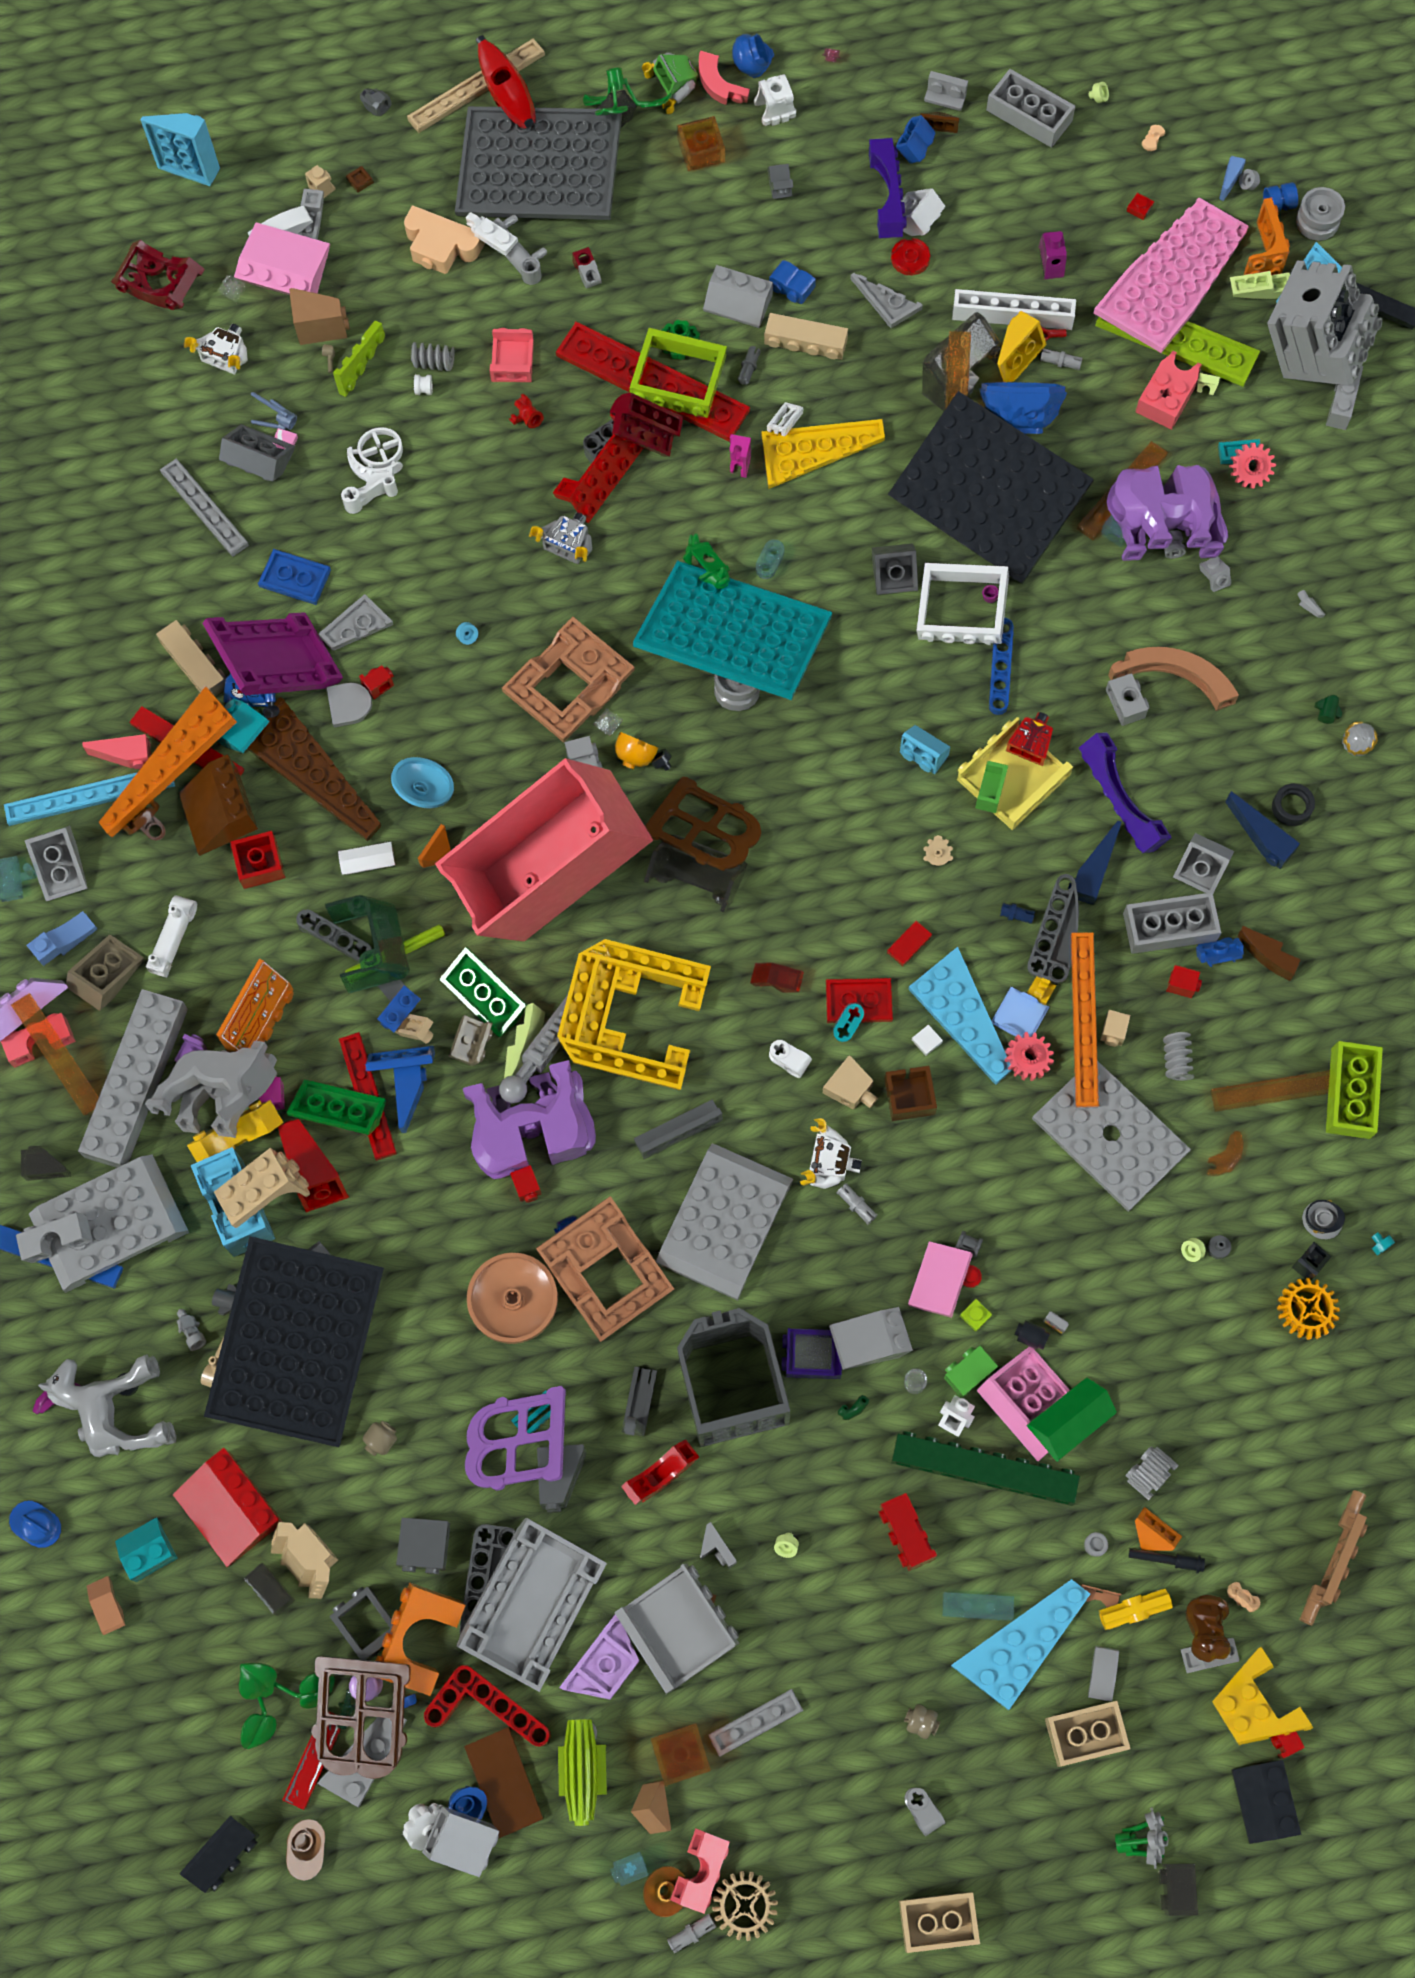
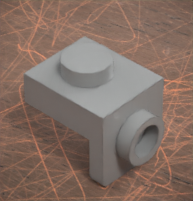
M1218 556L1199 564L1200 571L1210 580V587L1213 592L1231 585L1230 568Z

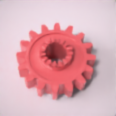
M1250 443V447L1244 444L1242 445L1243 450L1236 449L1237 455L1235 457L1231 456L1233 464L1229 465L1230 468H1233L1231 476L1237 477L1236 483L1242 481V487H1247L1248 484L1250 488H1255L1256 484L1258 487H1262V481L1269 482L1268 475H1274L1271 467L1276 466V464L1271 463V460L1275 456L1268 455L1270 449L1266 448L1263 450V444H1259L1257 448L1255 443ZM1252 460L1256 462L1254 471H1251L1248 467Z
M1025 1032L1022 1037L1018 1034L1014 1038L1015 1041L1011 1040L1008 1045L1011 1048L1005 1050V1053L1008 1054L1005 1062H1010L1011 1064L1008 1070L1013 1069L1014 1076H1022V1080L1029 1077L1031 1081H1034L1036 1076L1039 1079L1042 1078L1044 1072L1047 1073L1050 1070L1048 1065H1052L1054 1060L1049 1058L1054 1054V1051H1048L1051 1044L1043 1043L1045 1037L1037 1039V1033L1035 1032L1031 1037H1029L1028 1032ZM1025 1053L1031 1054L1033 1060H1028V1058H1026Z

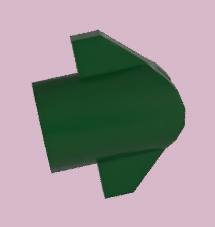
M1330 695L1315 703L1314 707L1319 709L1318 720L1320 722L1332 724L1335 718L1339 719L1342 717L1339 697L1337 695Z

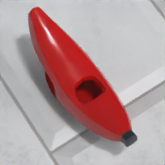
M484 35L477 37L475 40L478 44L480 68L493 100L519 127L523 129L531 127L536 122V114L524 79L509 58L495 44L486 40Z

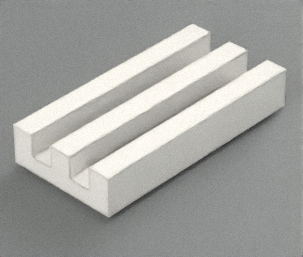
M785 402L768 423L767 431L771 432L774 430L775 434L781 432L782 436H786L803 414V407Z

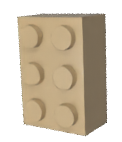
M1117 1701L1045 1719L1057 1767L1130 1749Z
M973 1892L899 1900L906 1953L980 1944Z

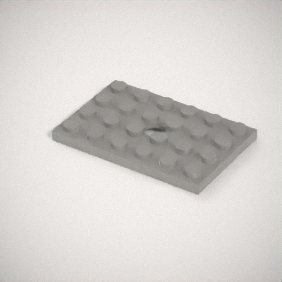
M1097 1061L1099 1107L1076 1108L1074 1076L1032 1117V1120L1129 1212L1191 1149ZM1107 1126H1115L1120 1132L1119 1139L1116 1141L1106 1140L1103 1136V1129Z

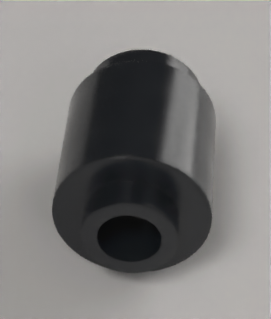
M1025 1320L1024 1324L1019 1322L1014 1335L1018 1336V1342L1036 1350L1037 1348L1043 1350L1050 1333L1046 1332L1045 1328Z

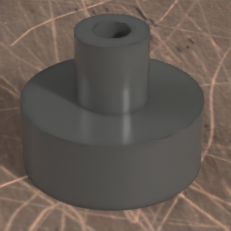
M1217 1235L1208 1242L1207 1251L1211 1257L1223 1259L1230 1253L1231 1243L1226 1237Z

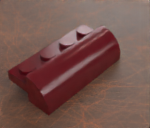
M624 393L620 395L610 409V414L615 416L612 434L661 456L670 457L673 437H680L683 416L636 394Z

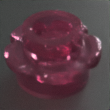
M825 48L824 54H822V56H826L825 61L836 62L837 58H841L839 57L840 50Z

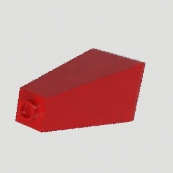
M296 1119L279 1125L278 1130L286 1158L288 1160L293 1159L298 1164L300 1176H303L309 1184L307 1187L310 1192L309 1196L305 1197L297 1193L306 1213L349 1198L337 1171L301 1121Z

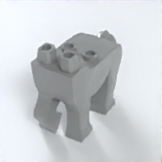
M254 1041L251 1048L243 1047L231 1053L209 1050L191 1051L184 1054L176 1062L169 1077L157 1086L154 1095L146 1101L145 1105L152 1114H158L161 1110L164 1112V1115L170 1116L172 1110L171 1103L176 1102L183 1096L180 1112L175 1123L183 1132L200 1133L201 1126L197 1119L198 1111L211 1096L215 1100L216 1113L218 1114L211 1127L219 1136L236 1138V1126L241 1114L251 1103L266 1092L276 1077L277 1072L274 1066L277 1059L274 1055L265 1053L268 1046L263 1041Z

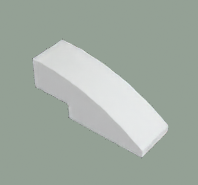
M300 206L280 213L261 224L298 234L313 223L307 209L304 206Z

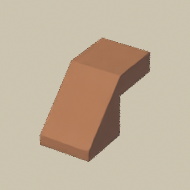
M109 1576L87 1585L89 1602L102 1634L106 1635L125 1626L123 1610L115 1598L113 1584Z

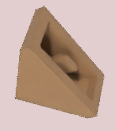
M664 1781L642 1785L631 1811L649 1834L671 1831Z

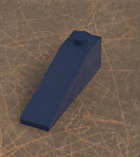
M1231 791L1225 803L1262 856L1266 858V861L1271 866L1281 869L1296 852L1300 843Z
M1121 821L1115 823L1078 870L1077 876L1074 879L1079 901L1091 905L1095 904L1122 823Z

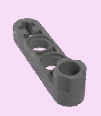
M302 910L298 913L296 919L300 931L309 933L359 963L372 957L370 945L311 910ZM310 918V921L313 922V924L306 923L305 925H303L302 919ZM321 926H329L331 933L328 936H321L319 934ZM346 936L349 938L350 943L347 947H340L337 941L340 937ZM354 942H357L355 947L359 950L366 948V953L368 955L358 957V951H356L355 949L352 950V953L349 951L353 947Z

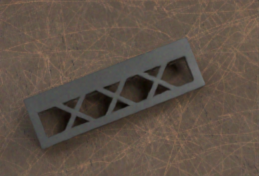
M712 1099L635 1137L634 1142L643 1159H646L723 1121L720 1108L717 1109Z

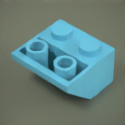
M914 725L902 735L900 753L906 760H913L919 764L920 768L924 771L936 774L949 756L950 746Z

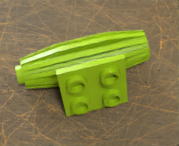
M592 1719L568 1720L564 1746H558L559 1796H565L569 1820L574 1821L575 1826L589 1825V1820H594L597 1795H607L606 1745H596Z

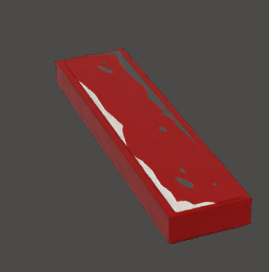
M328 1725L327 1746L330 1751H332L343 1727L341 1725ZM311 1736L282 1799L302 1810L306 1809L324 1769V1766L317 1758L316 1739Z

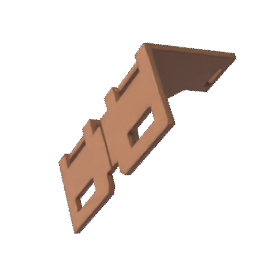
M1083 1584L1080 1585L1090 1593L1086 1602L1099 1600L1106 1608L1118 1604L1121 1594Z

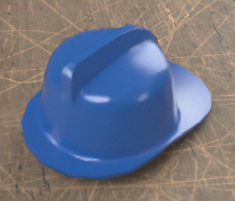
M34 1501L21 1502L10 1514L9 1524L11 1530L18 1537L35 1547L45 1548L53 1545L60 1536L61 1523L59 1518L39 1503Z
M467 1785L454 1791L448 1801V1808L480 1820L487 1806L485 1793L477 1787Z

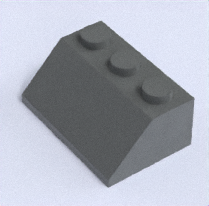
M241 424L222 438L219 460L226 462L229 466L241 468L247 473L258 475L264 480L275 481L283 474L295 450V445ZM275 444L285 447L286 449L284 450L281 448H277Z

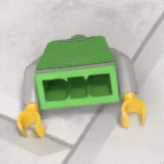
M665 53L653 60L652 64L645 62L642 65L645 78L653 77L655 72L667 95L671 93L673 98L662 105L663 109L666 106H670L666 109L667 114L674 112V104L676 102L680 103L695 88V83L699 78V65L693 66L686 55Z

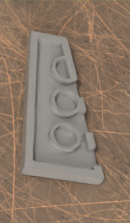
M377 1717L364 1732V1750L371 1759L383 1760L390 1752L392 1721L389 1718ZM405 1718L403 1719V1728L407 1722ZM353 1745L343 1754V1756H346L350 1753V1751L353 1748ZM328 1771L317 1784L351 1804L360 1807L375 1779L363 1777L357 1772L352 1775L341 1776Z

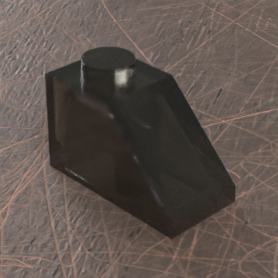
M29 1146L28 1149L21 1150V1176L26 1181L71 1177V1172L41 1146Z

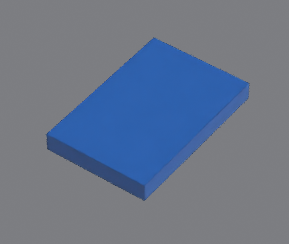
M273 549L258 585L261 588L316 605L331 572V567Z
M434 1046L370 1053L365 1064L366 1071L433 1063L435 1056Z

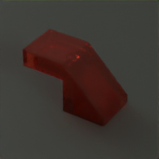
M755 963L750 983L754 986H772L782 993H795L800 991L804 972L775 963Z

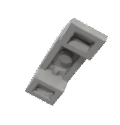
M304 189L301 206L307 209L313 223L299 232V235L318 240L323 210V191Z

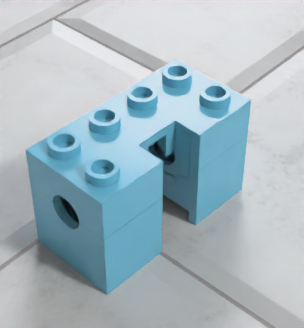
M233 1147L191 1165L202 1195L208 1201L213 1212L211 1217L222 1244L233 1257L246 1252L250 1236L268 1241L275 1239L263 1208L238 1228H235L229 1222L214 1194L215 1190L245 1168L243 1160Z

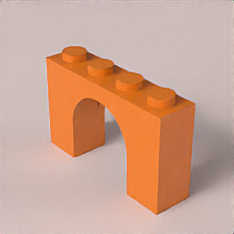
M409 1583L408 1588L405 1587L401 1593L400 1601L402 1603L399 1611L396 1610L392 1616L391 1624L393 1626L391 1632L386 1633L384 1637L382 1655H378L375 1661L410 1665L411 1677L405 1688L431 1696L439 1672L433 1667L418 1663L405 1656L403 1651L404 1635L412 1624L423 1619H433L457 1628L466 1605L458 1599ZM379 1678V1679H382V1680H385V1681H388V1682L393 1683V1681H392L391 1679Z

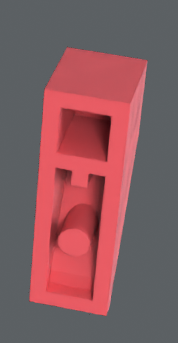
M146 734L82 742L83 748L88 755L129 768L141 769L151 756L150 741Z

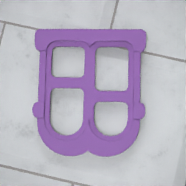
M562 1386L552 1387L547 1390L546 1394L515 1400L501 1397L494 1404L480 1409L472 1418L467 1430V1443L470 1449L465 1460V1471L469 1480L479 1487L492 1488L496 1491L502 1490L508 1484L542 1478L546 1481L560 1480L563 1474L565 1388ZM550 1404V1428L546 1431L528 1434V1410L532 1407ZM518 1410V1433L516 1436L498 1440L486 1439L484 1425L491 1416ZM549 1441V1462L546 1467L520 1472L515 1471L516 1449L519 1445ZM506 1448L505 1473L498 1476L484 1475L482 1471L484 1457L490 1451Z

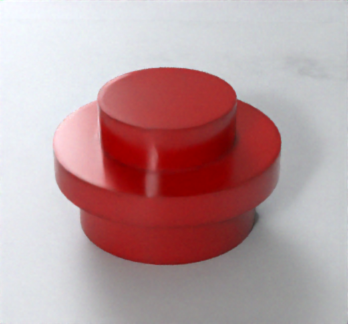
M969 1265L963 1286L974 1288L981 1282L982 1274L976 1266Z

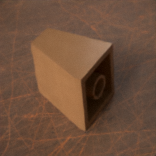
M295 288L289 289L293 323L300 345L347 338V330H350L345 306L341 307L338 298Z

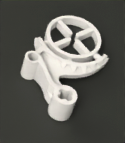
M381 427L371 429L362 435L357 449L347 448V457L351 469L359 478L367 482L361 488L347 487L342 491L341 497L347 512L352 514L360 512L364 505L379 495L385 493L389 497L397 495L398 489L394 474L403 467L402 463L398 461L402 456L403 446L399 435L395 431ZM377 435H389L394 438L383 443V449L379 450L383 462H373L366 459L368 456L377 454V448L381 447ZM373 437L377 447L362 451L364 443ZM399 445L396 454L388 460L384 450ZM354 454H359V457H360L361 461H362L366 466H363L362 464H360V463L355 459Z

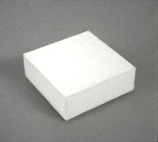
M929 1025L912 1038L914 1044L925 1056L943 1042Z

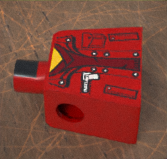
M1038 712L1035 720L1025 717L1009 739L1006 752L1043 767L1053 731L1052 727L1046 725L1049 716Z

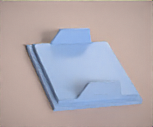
M1010 987L991 1022L996 1027L1015 1037L1018 1034L1022 1037L1025 1032H1028L1029 1037H1031L1037 1031L1049 1006L1038 1002L1035 997L1025 992H1020Z

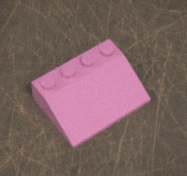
M256 222L239 257L234 277L242 282L290 295V288L318 293L331 244Z
M1028 1347L988 1378L977 1392L1037 1461L1049 1453L1026 1425L1070 1390L1034 1348Z

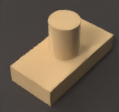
M409 1014L395 1032L402 1037L421 1040L426 1044L433 1037V1033L429 1030L433 1021L427 1017Z

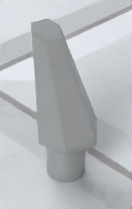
M1305 590L1297 594L1301 600L1300 606L1318 618L1325 616L1315 600L1308 597Z

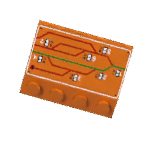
M261 959L256 963L216 1034L229 1053L236 1052L243 1047L251 1048L254 1041H268L273 1033L272 1028L275 1022H279L282 1018L285 1004L289 1003L293 998L294 989L291 984Z

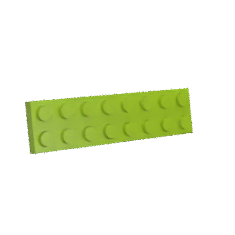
M1098 317L1095 326L1155 350L1101 317ZM1187 321L1162 352V354L1169 356L1172 351L1177 352L1175 359L1191 366L1201 363V370L1244 387L1260 350Z

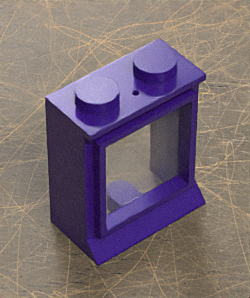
M788 1328L787 1334H783L782 1348H787V1357H782V1371H786V1377L841 1379L842 1366L831 1330Z

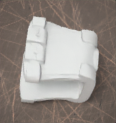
M785 74L758 82L759 90L754 98L755 106L766 104L762 117L763 125L772 124L773 126L780 124V122H787L789 118L796 117L793 93Z

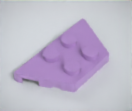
M616 1615L613 1616L559 1688L565 1691L609 1700L615 1695L639 1663L638 1656L627 1632Z

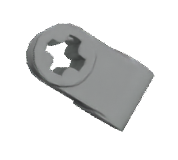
M911 1788L906 1792L904 1801L925 1837L946 1823L937 1807L923 1789ZM913 1793H915L916 1795L921 1794L922 1797L919 1799V1805L917 1803H911V1800H913Z

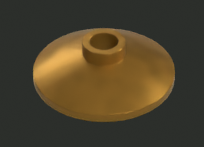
M671 1866L657 1868L646 1879L643 1888V1899L648 1910L657 1916L669 1917L678 1913L683 1908L682 1905L670 1900L678 1876L686 1878L677 1868ZM665 1886L664 1893L660 1894L661 1887Z

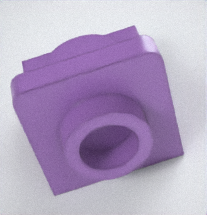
M184 1034L182 1037L184 1043L174 1061L177 1062L184 1054L191 1051L207 1050L203 1043L204 1040L194 1034L191 1037Z

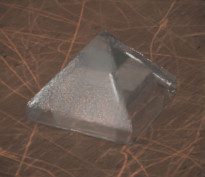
M606 708L593 724L611 736L623 719Z

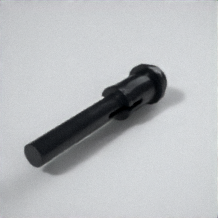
M1129 1548L1128 1558L1175 1565L1176 1569L1196 1571V1574L1204 1572L1205 1558H1201V1555L1195 1557L1177 1553L1174 1556Z

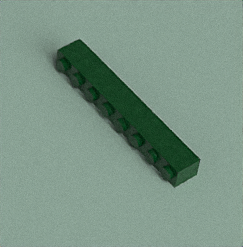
M907 1431L897 1434L891 1464L1069 1506L1075 1504L1080 1476L1075 1475L1073 1470L1064 1468L1061 1471L1052 1470V1466L1039 1463L1038 1466L1029 1464V1460L1016 1458L1014 1461L1006 1459L1007 1455L996 1452L993 1455L984 1454L983 1449L971 1447L970 1450L961 1448V1444L948 1442L947 1445L938 1443L939 1439L925 1437L924 1440L916 1438L915 1433Z

